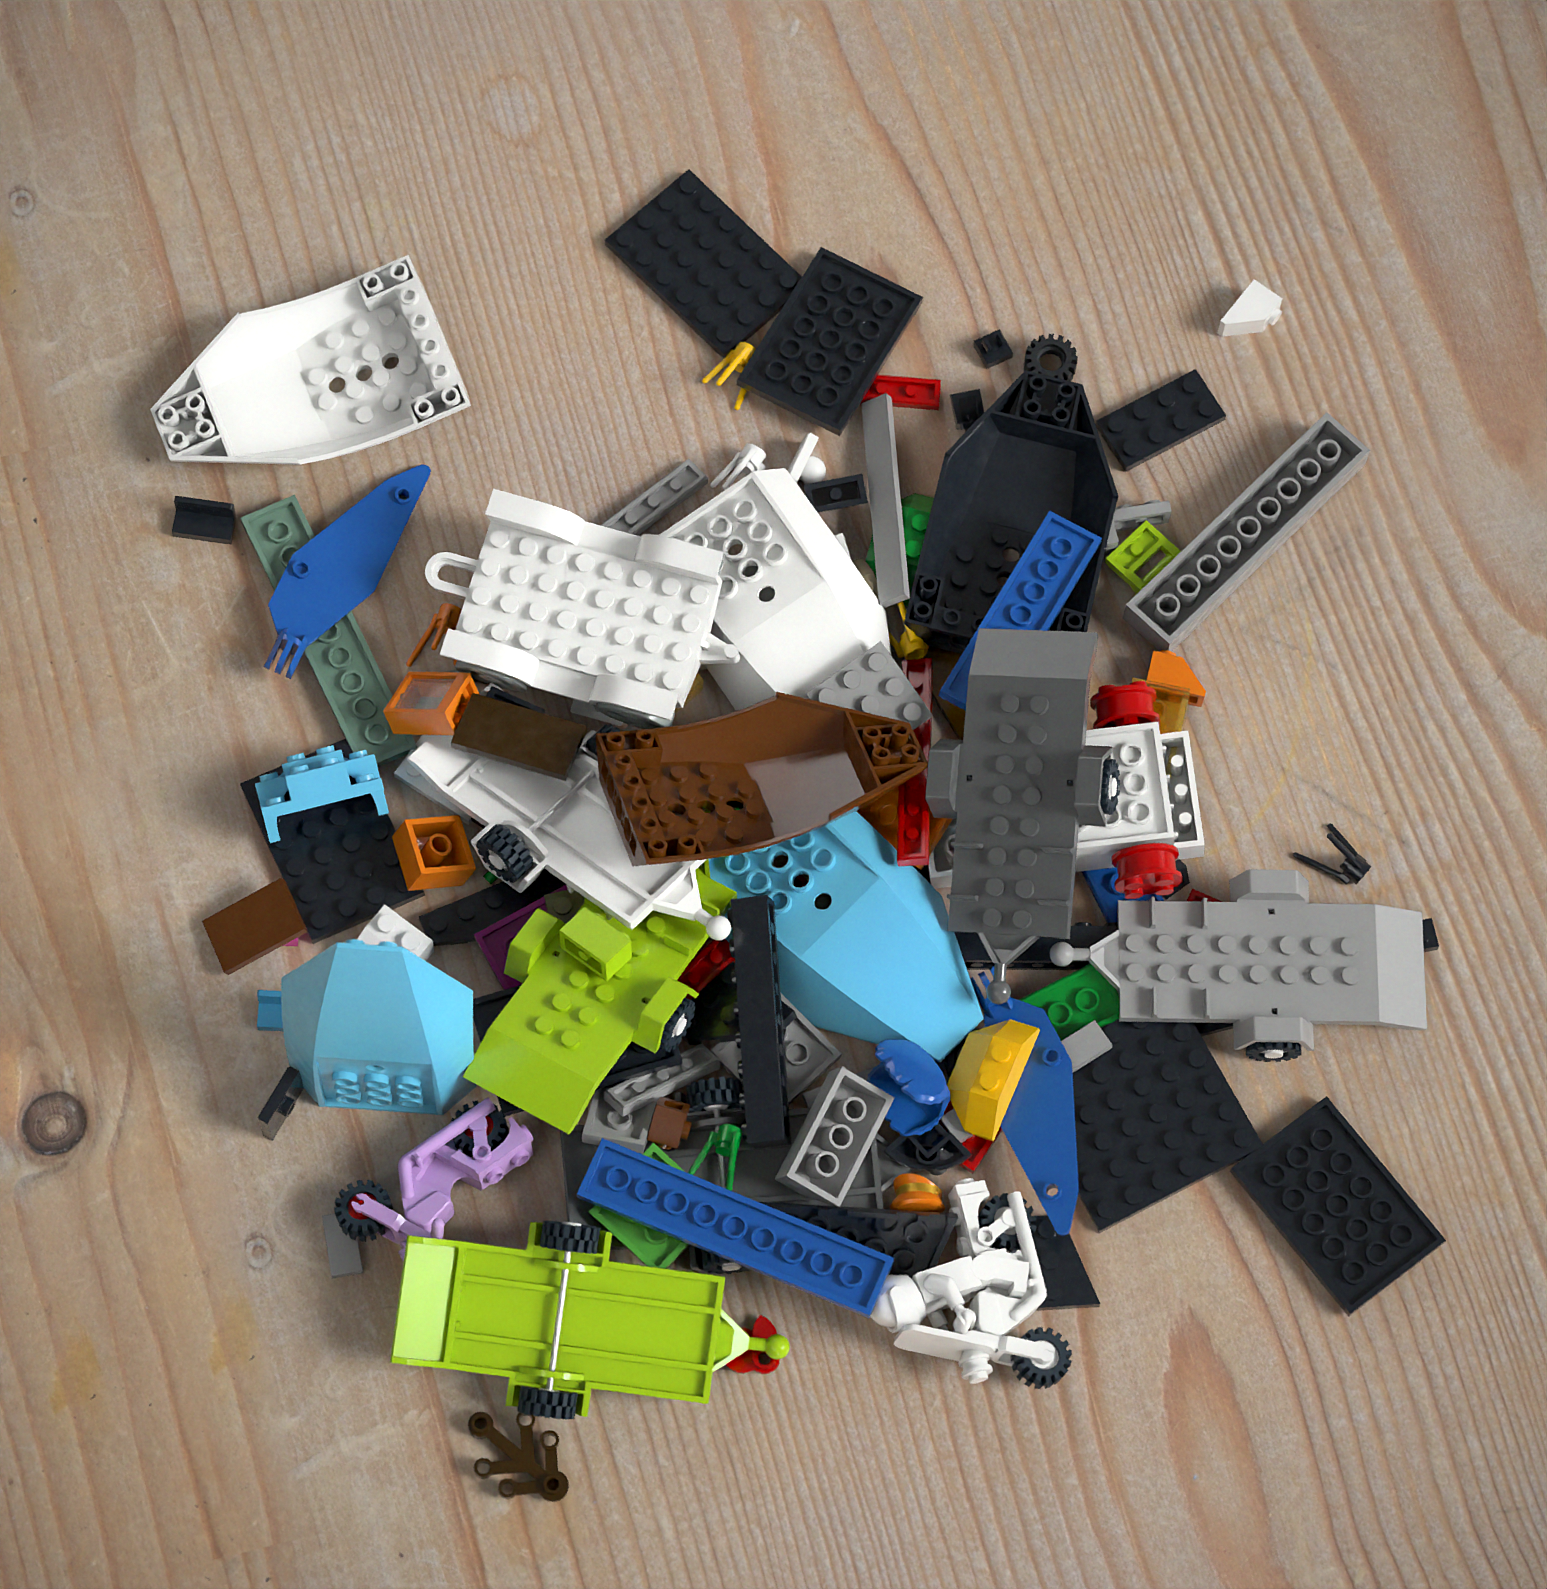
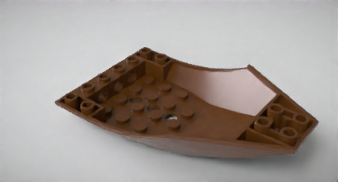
M776 692L775 696L747 708L703 721L655 729L596 733L599 781L632 867L738 855L784 842L815 831L872 804L928 768V762L910 723ZM728 801H738L743 805V808L741 810H734L731 806L726 805ZM702 809L709 810L710 813H705ZM673 812H678L681 815L677 816Z

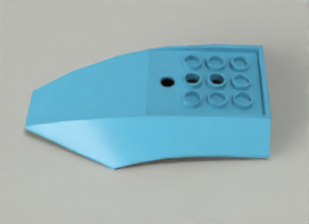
M857 811L815 831L769 847L731 855L727 858L709 859L711 879L736 891L737 899L767 895L774 901L781 993L814 1027L877 1045L884 1040H907L923 1048L934 1061L941 1062L984 1019L955 933L948 931L949 915L941 894L913 866H898L897 850ZM777 856H788V863L784 867H773V861ZM801 874L808 875L809 882L806 886L801 888L794 886V880L797 876ZM820 894H828L832 898V903L827 909L820 910L815 907V899ZM731 928L728 937L725 938L728 942H730V939H733V928Z
M356 939L346 940L345 943L337 942L281 978L282 1021L288 1062L291 1067L300 1071L304 1089L319 1107L444 1115L477 1087L473 1082L463 1078L469 1064L474 1060L473 990L404 947H398L396 943L386 941L379 942L378 945H368Z

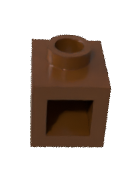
M660 1096L656 1104L647 1140L654 1142L655 1145L662 1149L678 1148L681 1139L687 1140L692 1122L686 1121L690 1105Z

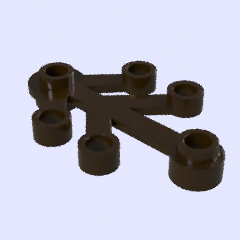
M476 1412L470 1417L468 1421L470 1434L476 1439L487 1438L512 1459L494 1462L487 1458L478 1459L474 1464V1472L478 1478L487 1479L491 1475L527 1472L536 1480L516 1483L510 1478L503 1479L498 1485L499 1495L503 1499L509 1500L518 1495L539 1494L548 1502H557L567 1495L569 1490L568 1479L564 1473L558 1471L557 1447L559 1446V1436L555 1431L547 1430L540 1437L541 1447L545 1450L544 1470L535 1462L533 1441L535 1416L527 1415L532 1419L529 1425H522L520 1423V1418L527 1414L518 1413L516 1416V1424L520 1429L521 1450L494 1427L493 1419L488 1413ZM478 1419H484L487 1425L483 1429H478L475 1427V1422ZM553 1436L556 1442L552 1446H547L544 1443L545 1437ZM480 1464H488L490 1467L489 1471L485 1474L478 1471ZM551 1480H556L559 1483V1487L556 1490H549L547 1483ZM505 1484H511L514 1490L510 1494H505L502 1492V1487Z

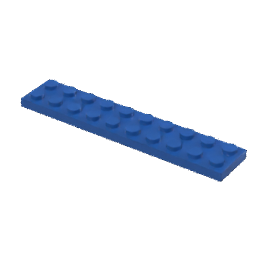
M604 1138L601 1139L577 1192V1198L867 1318L871 1316L894 1262L893 1257Z

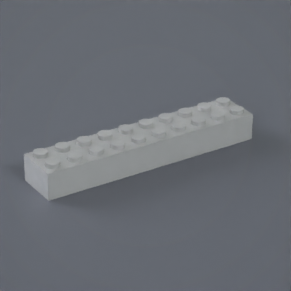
M1326 412L1126 604L1123 619L1158 651L1168 650L1172 652L1365 466L1370 449Z

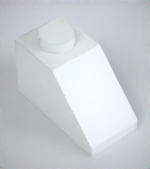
M1253 280L1222 318L1217 334L1223 337L1263 332L1268 324L1273 326L1281 316L1282 311L1279 309L1282 298L1256 280Z

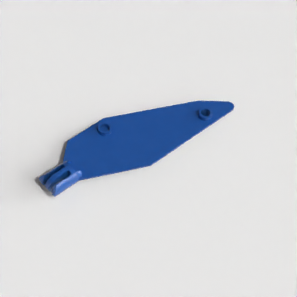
M421 464L385 480L291 556L268 604L278 637L264 664V668L270 670L279 649H282L283 652L274 672L281 675L292 654L294 657L286 673V678L291 679L305 649L375 592L430 476L431 470L429 466ZM403 495V496H405L407 499H406V500H402V499H400L398 496Z
M993 966V967L989 968V970H990V972H991V974H992V976H993V978H994V966ZM983 971L978 975L986 990L990 982ZM972 977L970 980L977 1000L984 1011L985 1027L1012 1019L1040 1029L1000 1126L1056 1233L1061 1236L1067 1235L1071 1230L1079 1193L1072 1061L1044 1009L1017 1000L1011 996L1003 1004H994L988 997L984 999L980 988ZM1050 1189H1058L1056 1195H1048Z

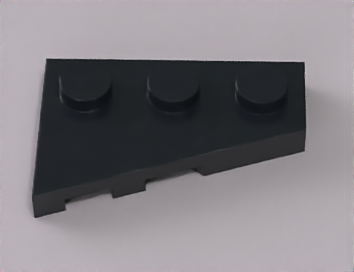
M1047 1215L1036 1216L1037 1221L1034 1224L1036 1230L1032 1238L1046 1287V1298L1037 1308V1311L1100 1307L1099 1299L1070 1234L1068 1233L1064 1236L1057 1234Z

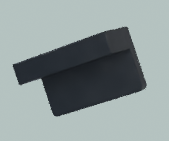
M175 496L174 505L176 512L172 527L173 537L232 544L237 518L234 504Z

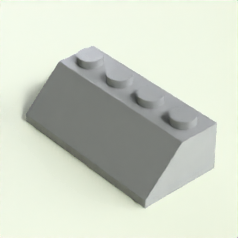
M844 1067L830 1070L775 1180L803 1196L840 1207L894 1097Z

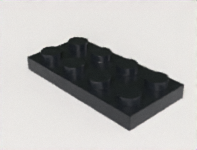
M1194 369L1096 420V428L1124 471L1127 472L1219 424L1226 419V414L1198 371Z

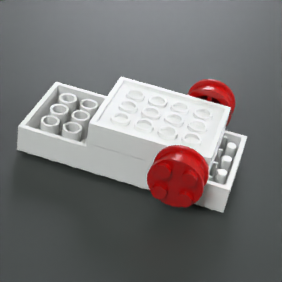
M1135 681L1129 685L1122 686L1103 685L1099 687L1098 693L1090 699V707L1096 711L1097 720L1093 723V730H1086L1085 745L1112 746V753L1106 759H1115L1116 763H1118V770L1120 771L1118 790H1120V794L1117 796L1118 805H1116L1114 814H1104L1106 826L1079 825L1075 872L1117 868L1118 879L1114 882L1115 890L1123 893L1126 899H1137L1145 894L1169 895L1173 893V888L1182 882V874L1176 870L1175 860L1204 857L1205 846L1189 732L1180 731L1160 734V716L1154 712L1153 703L1157 699L1156 691L1148 687L1145 681ZM957 819L951 821L929 856L930 881L935 889L951 887L954 847L951 846V842H955Z

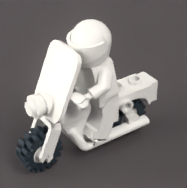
M973 1178L956 1182V1185L948 1194L951 1206L949 1213H957L958 1215L954 1227L958 1235V1253L963 1258L913 1275L912 1278L907 1275H888L870 1317L877 1324L886 1327L891 1333L898 1332L895 1336L894 1345L900 1349L959 1361V1367H963L961 1372L962 1379H969L970 1383H979L988 1379V1374L993 1371L992 1366L988 1365L987 1362L991 1357V1360L995 1363L1011 1366L1013 1372L1018 1370L1019 1374L1016 1377L1019 1380L1025 1378V1385L1028 1387L1033 1383L1035 1384L1034 1389H1040L1042 1386H1045V1389L1050 1388L1053 1384H1057L1068 1372L1067 1369L1071 1366L1072 1360H1069L1072 1356V1351L1066 1349L1069 1345L1068 1341L1062 1342L1060 1340L1063 1335L1059 1332L1053 1335V1329L1051 1328L1043 1331V1327H1037L1035 1331L1033 1329L1027 1331L1021 1338L1005 1336L1030 1317L1046 1298V1287L1032 1238L1036 1230L1034 1224L1037 1221L1036 1216H1031L1034 1209L1032 1206L1025 1207L1028 1201L1024 1198L1022 1199L1021 1192H1013L1009 1195L1008 1193H1002L1000 1197L996 1195L988 1201L978 1215V1209L989 1197L985 1180L974 1182ZM973 1298L970 1303V1309L964 1308L963 1304ZM950 1308L955 1310L957 1314L953 1323V1332H950L946 1326L949 1323L942 1311L943 1309ZM926 1315L933 1328L920 1325L921 1321L926 1318Z

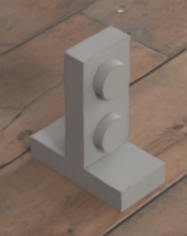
M1150 500L1139 506L1132 507L1129 504L1116 507L1104 556L1110 555L1118 547L1117 531L1138 528L1146 520L1152 526L1169 523L1172 512L1170 502Z

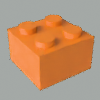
M460 815L406 819L392 836L408 891L463 886L476 870Z

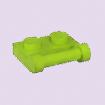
M1146 520L1106 557L1105 564L1130 585L1134 593L1137 594L1181 551ZM1160 550L1164 552L1166 556L1142 579L1135 574Z

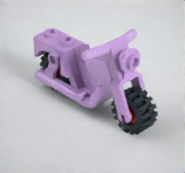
M488 1097L478 1103V1100L472 1101L474 1107L471 1108L466 1103L463 1105L464 1112H461L459 1109L455 1112L456 1119L452 1118L451 1123L399 1159L398 1173L405 1219L393 1211L389 1194L386 1189L383 1190L382 1185L377 1183L375 1186L371 1180H367V1185H364L362 1180H357V1187H353L352 1183H349L347 1185L348 1191L346 1192L342 1189L339 1192L340 1198L335 1200L336 1207H334V1212L342 1232L345 1235L349 1233L350 1239L356 1240L357 1236H359L360 1242H366V1236H370L372 1241L377 1239L375 1233H378L396 1244H400L402 1249L398 1253L404 1261L407 1235L443 1239L444 1225L455 1213L450 1194L451 1188L457 1180L460 1179L480 1191L491 1184L499 1182L506 1173L515 1167L525 1164L534 1155L531 1141L534 1140L532 1134L524 1124L519 1126L512 1117L508 1119L510 1124L508 1132L505 1117H503L501 1110L499 1111L498 1106L492 1103Z

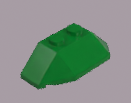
M916 493L901 499L910 595L934 500L933 497ZM872 534L865 562L870 566L876 577ZM909 599L903 601L905 606H908Z

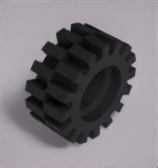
M1043 334L1039 336L1038 341L1036 339L1032 340L1031 345L1026 349L1024 371L1027 370L1072 381L1078 361L1075 347L1071 348L1072 343L1069 340L1064 343V336L1061 335L1058 336V339H1053L1054 334H1049L1048 339H1045ZM1053 354L1060 358L1062 365L1059 369L1050 371L1042 368L1039 360L1043 355Z

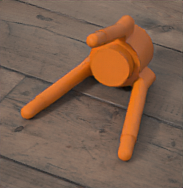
M449 603L441 604L438 614L433 615L430 625L406 662L408 667L412 666L435 628L438 631L431 646L432 650L437 649L443 634L447 633L448 628L456 629L462 611L461 608ZM455 659L453 660L454 666L456 665V662H457V660H455Z

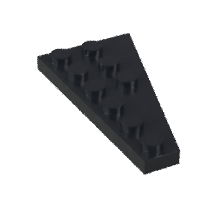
M543 869L539 877L522 893H519L503 881L421 915L418 918L425 935L433 940V946L464 944L476 941L474 934L541 899L544 895L565 886L566 883L546 869Z
M759 1202L893 1257L894 1262L888 1275H907L910 1278L919 1272L936 1267L958 1219L957 1213Z

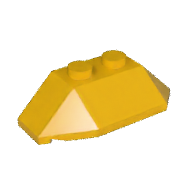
M1010 1019L968 1033L947 1083L950 1090V1100L965 1132L994 1141L1040 1032L1039 1028Z

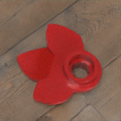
M762 1315L757 1318L752 1330L741 1327L750 1337L767 1339L771 1335L778 1334L771 1321ZM748 1349L726 1363V1365L732 1371L741 1374L753 1370L759 1374H769L777 1369L780 1359L770 1358L767 1364H762L758 1358L760 1355L766 1354V1352Z

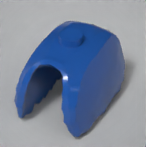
M897 1039L879 1042L875 1048V1056L882 1062L871 1070L868 1074L867 1082L894 1097L884 1119L891 1122L889 1125L891 1129L899 1132L902 1136L921 1135L926 1131L932 1130L933 1126L937 1125L943 1117L950 1101V1090L946 1084L943 1072L929 1053L914 1042Z

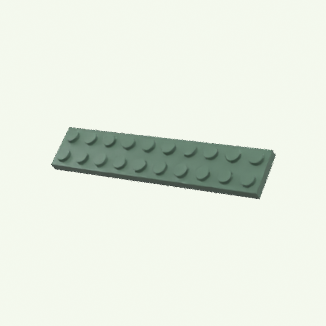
M295 495L240 518L274 591L291 556L315 537ZM351 611L305 649L304 654L352 752L367 750L368 755H375L377 767H380L407 755L411 750L416 749L417 745L411 734H393L385 718L383 710L393 695Z

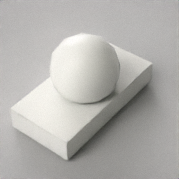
M812 433L807 434L803 439L788 469L789 474L796 483L798 479L804 484L821 482L825 477L826 468L824 462L818 457L810 456L819 438Z

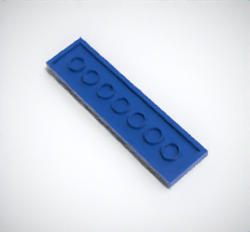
M1049 511L945 681L938 696L966 711L968 677L979 628L1048 631L1099 547L1102 538Z

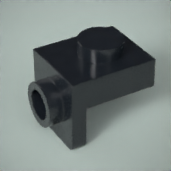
M980 389L950 394L956 429H964L966 432L984 414Z

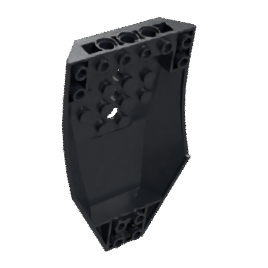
M1025 370L945 453L904 624L918 637L923 639L928 646L963 654L991 608V604L994 603L1003 588L997 582V579L1000 577L1009 578L1049 511L1102 538L1099 547L1048 630L1087 632L1119 496L1083 384ZM1005 549H1014L1018 552L1019 559L1015 562H1009L1004 559L1002 552Z

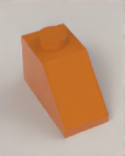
M1168 650L1153 651L1146 679L1147 686L1153 688L1159 698L1202 707L1206 691L1184 658Z

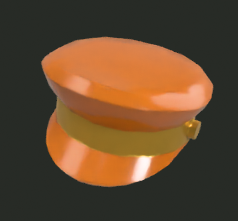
M904 1173L894 1179L893 1187L896 1192V1198L892 1201L889 1207L890 1210L940 1213L945 1210V1205L942 1201V1190L929 1179L913 1173Z

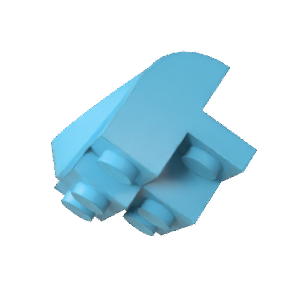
M334 745L316 749V756L305 758L304 753H299L286 757L287 763L281 764L283 773L279 777L277 772L259 776L261 782L255 783L269 842L280 841L277 828L278 816L369 793L375 801L378 815L388 814L389 810L383 791L384 787L379 775L375 755H368L367 750L350 753V759L343 757L341 749L335 751ZM349 775L356 779L357 784L351 785ZM287 790L289 791L291 799L289 801L284 800V795L287 792Z

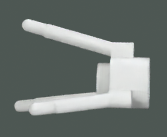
M746 444L743 450L737 452L734 459L711 482L710 486L712 488L716 487L733 469L734 471L722 486L724 490L729 488L740 472L750 474L753 471L765 470L766 466L762 464L766 457L764 451L754 444Z

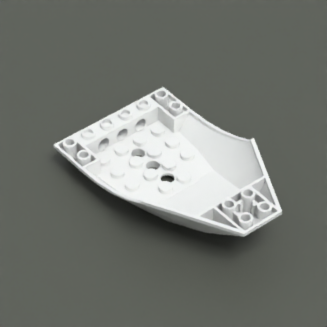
M406 255L324 291L264 309L241 314L238 312L150 410L170 461L301 465L357 452L387 442L471 406L426 291L409 255ZM391 357L399 359V363L395 368H384L387 359ZM370 369L372 370V375L368 380H358V374L361 370ZM335 378H342L345 381L344 389L338 393L330 391V382Z
M786 468L751 472L660 534L661 536L679 539L724 552L723 564L719 574L722 585L711 634L728 645H735L738 648L740 660L735 664L704 665L736 711L776 695V692L809 699L806 695L807 692L880 641L891 655L885 609L879 604V600ZM733 545H743L742 551L739 554H728L729 549ZM747 567H758L755 575L751 577L743 575ZM763 588H773L775 596L772 600L763 602L759 599V593Z

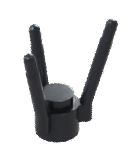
M1331 823L1327 827L1333 834L1328 833L1327 838L1346 857L1340 865V868L1344 870L1343 873L1297 852L1293 853L1294 858L1338 878L1345 885L1350 880L1357 885L1372 867Z

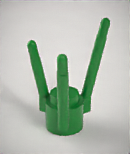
M722 1124L719 1126L718 1132H710L705 1146L688 1173L694 1175L714 1145L716 1147L715 1151L719 1155L729 1157L725 1189L732 1191L736 1156L742 1137V1130L734 1125Z

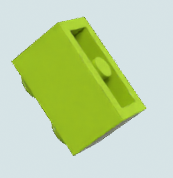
M586 907L580 910L559 930L561 948L606 981L632 958L629 936L624 931L613 928L602 915L593 913Z

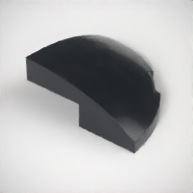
M939 1123L933 1126L932 1130L926 1131L921 1135H900L884 1149V1152L895 1162L914 1170L943 1171L960 1165L972 1156L964 1145L951 1132L948 1133Z

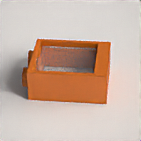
M408 672L383 710V713L393 734L454 736L472 693L480 694L470 673Z

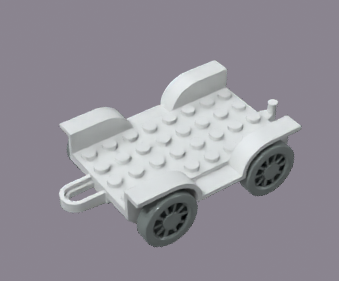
M493 489L485 513L490 520V525L479 559L475 560L450 552H440L429 559L425 568L426 579L436 591L465 600L456 629L448 628L440 655L457 660L455 668L458 672L470 673L472 679L487 685L493 683L501 689L515 692H525L529 686L593 705L599 702L598 710L612 719L642 729H655L672 726L675 716L674 710L675 708H683L701 664H735L740 660L739 651L735 645H728L711 634L722 585L719 574L723 564L724 552L661 535L643 534L641 537L586 522L569 511L545 502ZM449 565L474 572L469 588L440 580L438 577L440 568Z

